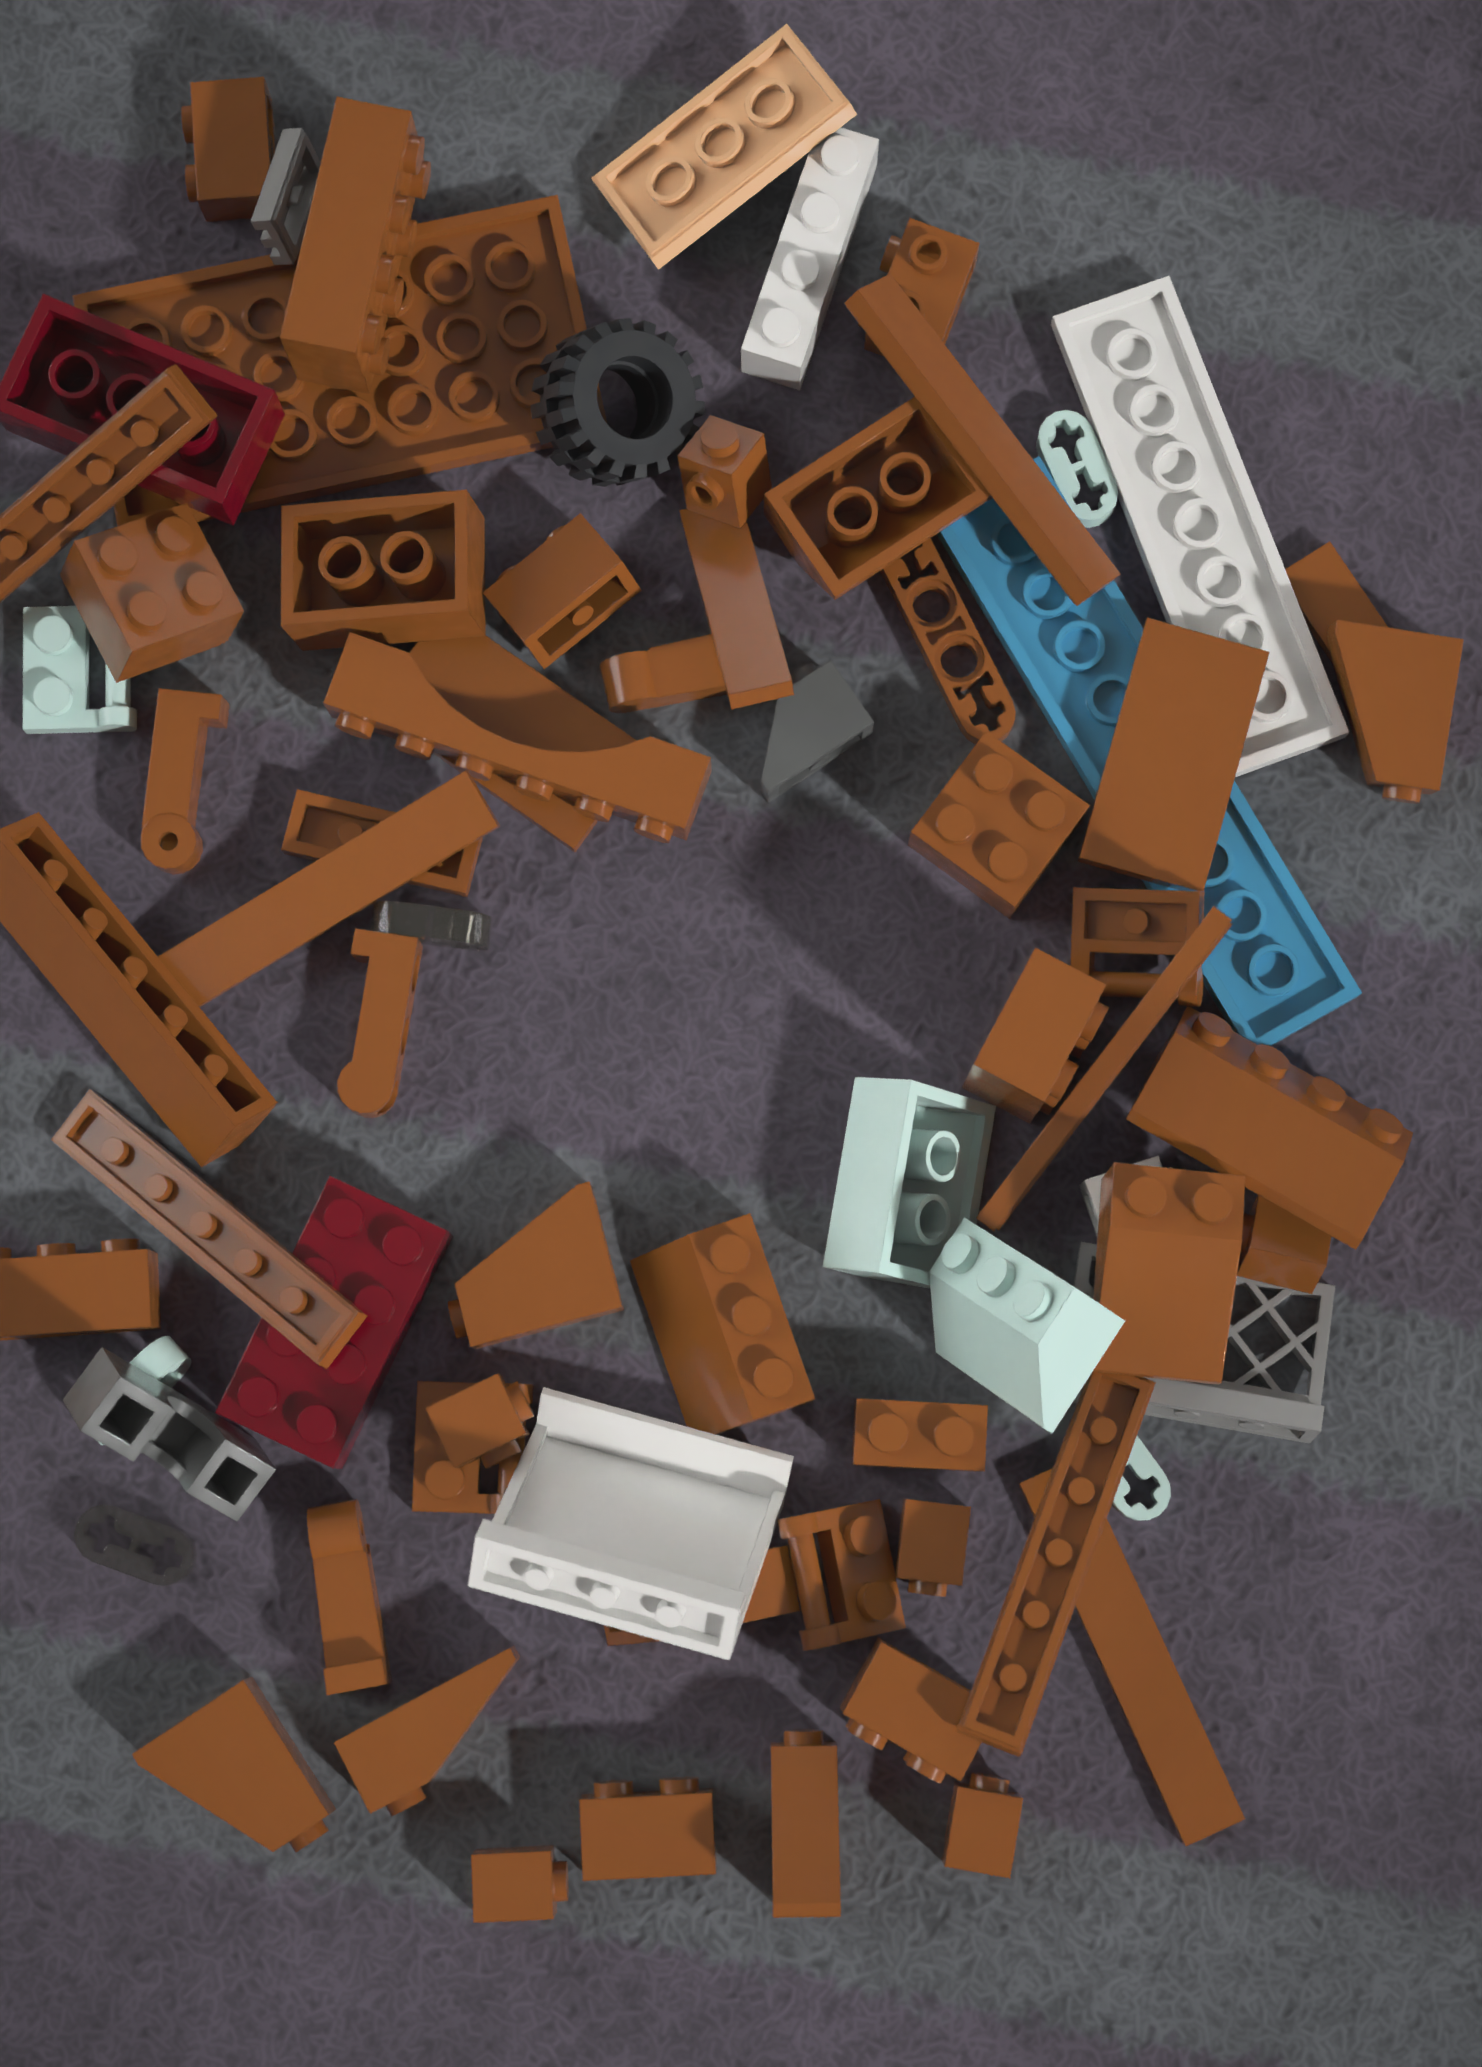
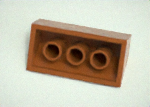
M1188 1006L1152 1064L1126 1117V1120L1219 1173L1245 1176L1246 1188L1355 1250L1363 1240L1402 1167L1413 1136V1132L1404 1128L1402 1123L1391 1113L1378 1108L1370 1109L1347 1096L1343 1088L1336 1082L1322 1076L1314 1077L1292 1065L1287 1057L1276 1048L1265 1044L1257 1045L1234 1032L1231 1026L1221 1017L1208 1012L1200 1013Z

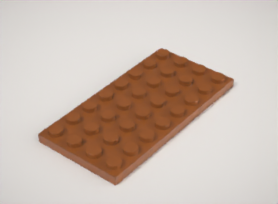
M558 194L417 224V236L412 256L410 258L402 256L397 278H401L404 281L401 307L397 316L388 315L383 336L390 339L388 364L383 376L374 375L370 394L297 380L281 342L280 334L299 253L295 263L290 265H274L269 254L72 295L74 306L275 390L285 416L240 513L553 448L550 442L541 445L536 435V432L543 430L544 427L541 418L532 419L531 405L540 402L541 396L532 392L534 378L547 374L540 367V364L546 355L558 351L556 348L558 343L587 329ZM598 383V407L603 419L607 423L600 387ZM136 486L113 507L117 526L182 504ZM190 508L197 522L214 519V517Z

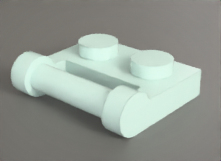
M76 606L23 607V730L26 734L137 730V710L130 707L131 678L116 683L107 664L105 707L89 709L90 632Z

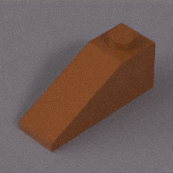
M515 1646L502 1651L334 1742L370 1814L386 1806L392 1817L426 1798L421 1786L435 1778L518 1661L520 1655Z

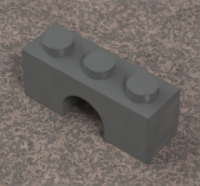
M103 1347L100 1348L63 1399L81 1432L133 1462L140 1452L168 1470L180 1482L186 1493L236 1522L276 1470L254 1437Z

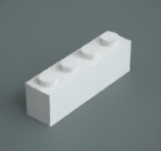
M840 127L808 153L741 347V372L797 390L801 389L877 167L879 139Z

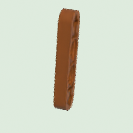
M930 538L919 545V548L914 552L913 559L920 576L929 568L933 570L935 575L921 577L910 584L907 589H903L900 582H908L910 572L901 558L880 572L962 734L975 745L985 731L1002 742L1008 737L1014 725L1016 710L1013 700ZM927 591L943 595L949 606V612L946 617L933 623L920 619L913 608V602L917 596ZM954 646H963L971 650L977 662L975 670L968 676L961 678L949 675L942 668L940 661L944 651ZM984 677L990 683V685L982 686L980 689V695L985 705L989 709L999 706L1003 711L998 716L996 722L997 729L989 731L984 723L974 726L970 721L977 711L976 703L970 692L961 700L955 694V692L971 689Z

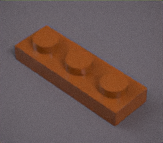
M297 789L281 850L285 855L316 861L396 812ZM483 837L407 883L468 898Z

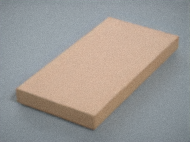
M786 24L591 179L655 266L660 269L851 120L857 113L836 84L788 24Z

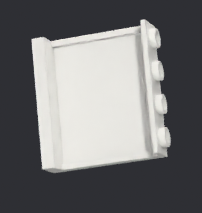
M544 1387L541 1392L535 1428L493 1520L483 1519L476 1533L468 1586L730 1660L773 1537L777 1520L784 1505L794 1456Z

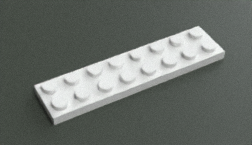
M1170 276L1053 316L1051 327L1088 422L1095 432L1116 481L1119 502L1166 622L1270 652L1235 777L1345 738L1349 733L1348 727Z

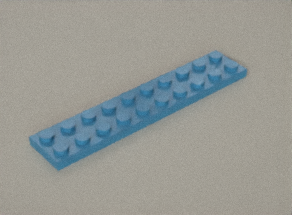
M1040 456L1034 458L1035 463L1067 503ZM991 498L937 533V536L1095 800L1143 628L1114 580L1080 605H1074L999 505ZM1234 781L1204 888V918L1215 905L1232 918L1231 922L1233 925L1202 964L1203 983L1234 1032L1257 1045L1265 1044L1272 1046L1355 999L1362 992ZM1142 880L1148 890H1176Z

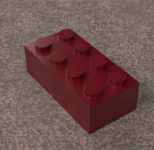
M42 294L0 382V423L5 430L68 456L167 368L176 364L218 416L137 486L180 504L187 503L190 508L233 526L282 423L285 412L275 390L46 294Z
M329 1176L292 1253L363 1311L367 1317L328 1368L315 1363L261 1317L215 1413L333 1469H342L453 1235L435 1224Z

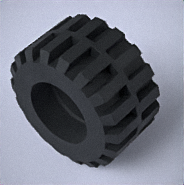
M631 318L616 319L565 338L556 345L558 351L546 355L540 367L547 374L534 378L532 392L541 396L540 402L531 405L532 419L541 418L544 429L536 432L540 444L543 445L550 442L555 449L549 458L557 466L571 464L569 476L579 481L592 478V485L605 487L612 484L619 486L659 475L670 469L669 464L679 462L678 454L685 447L684 444H687L699 430V427L693 423L694 418L704 416L705 402L697 401L695 395L696 390L703 388L701 376L692 377L687 367L695 361L688 350L677 353L674 346L678 339L671 333L666 331L655 336L656 324L645 320L632 324ZM605 369L620 375L629 384L635 395L638 416L635 428L629 438L612 430L600 413L597 402V388L600 377Z

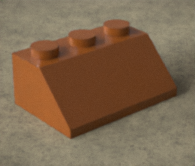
M913 397L764 494V516L797 564L836 600L987 502L992 496L917 398Z
M751 1213L688 1234L630 1260L687 1427L718 1435L815 1400Z

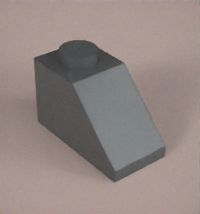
M831 660L818 669L810 663L792 673L791 679L794 695L777 699L761 779V794L767 803L872 735L874 721Z

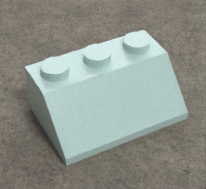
M855 1077L823 1267L866 1278L930 1288L929 1271L940 1256L945 1243L953 1236L964 1217L977 1225L976 1217L979 1212L996 1106L914 1080Z
M965 1217L953 1236L945 1243L940 1256L929 1271L936 1353L1035 1423L1053 1433L1125 1320Z

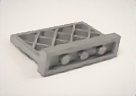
M1081 1242L1073 1287L1093 1299L1094 1289L1088 1281L1091 1260L1096 1261L1097 1244ZM1237 1276L1236 1285L1244 1286L1259 1308L1234 1326L1230 1324L1228 1340L1251 1370L1235 1382L1222 1381L1219 1385L1147 1378L1156 1382L1144 1415L1310 1444L1322 1430L1324 1406L1321 1405L1335 1285L1317 1283L1313 1293L1309 1294ZM1261 1290L1279 1292V1294L1268 1301ZM1290 1295L1318 1299L1315 1324L1298 1337L1294 1335L1274 1309L1276 1305ZM1262 1315H1265L1286 1345L1260 1363L1238 1333ZM1313 1336L1310 1356L1302 1343ZM1292 1351L1309 1373L1306 1395L1281 1391L1266 1369ZM1257 1377L1264 1388L1245 1384ZM1081 1390L1074 1399L1073 1403H1077Z

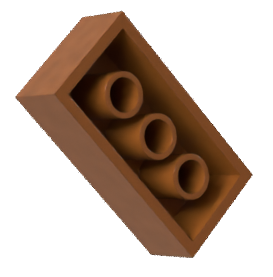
M336 97L280 334L281 342L297 380L370 394L374 375L383 376L385 373L390 352V339L383 337L388 315L397 316L401 307L404 281L401 278H397L402 256L409 258L412 256L417 236V220L411 219L415 198H425L431 173L430 161L423 159L425 139L423 136L417 135L412 111Z

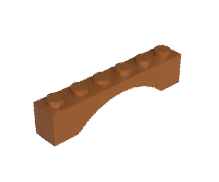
M351 632L323 702L330 716L337 719L335 727L345 733L368 740L371 739L373 732L396 739L394 747L410 756L430 760L432 753L448 757L456 760L454 765L456 770L461 773L468 771L473 778L489 781L492 773L516 781L514 789L528 797L546 802L550 801L552 794L576 802L573 809L586 817L601 822H609L611 816L614 815L635 823L633 830L636 833L662 843H669L671 836L687 840L712 771L711 757L651 736L620 747L587 752L550 751L511 742L479 727L450 706L426 680L409 652Z

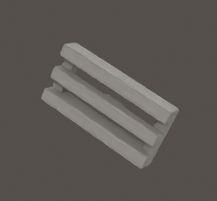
M303 128L282 130L251 219L255 230H263L260 240L265 248H272L270 258L274 265L294 264L297 259L321 162Z

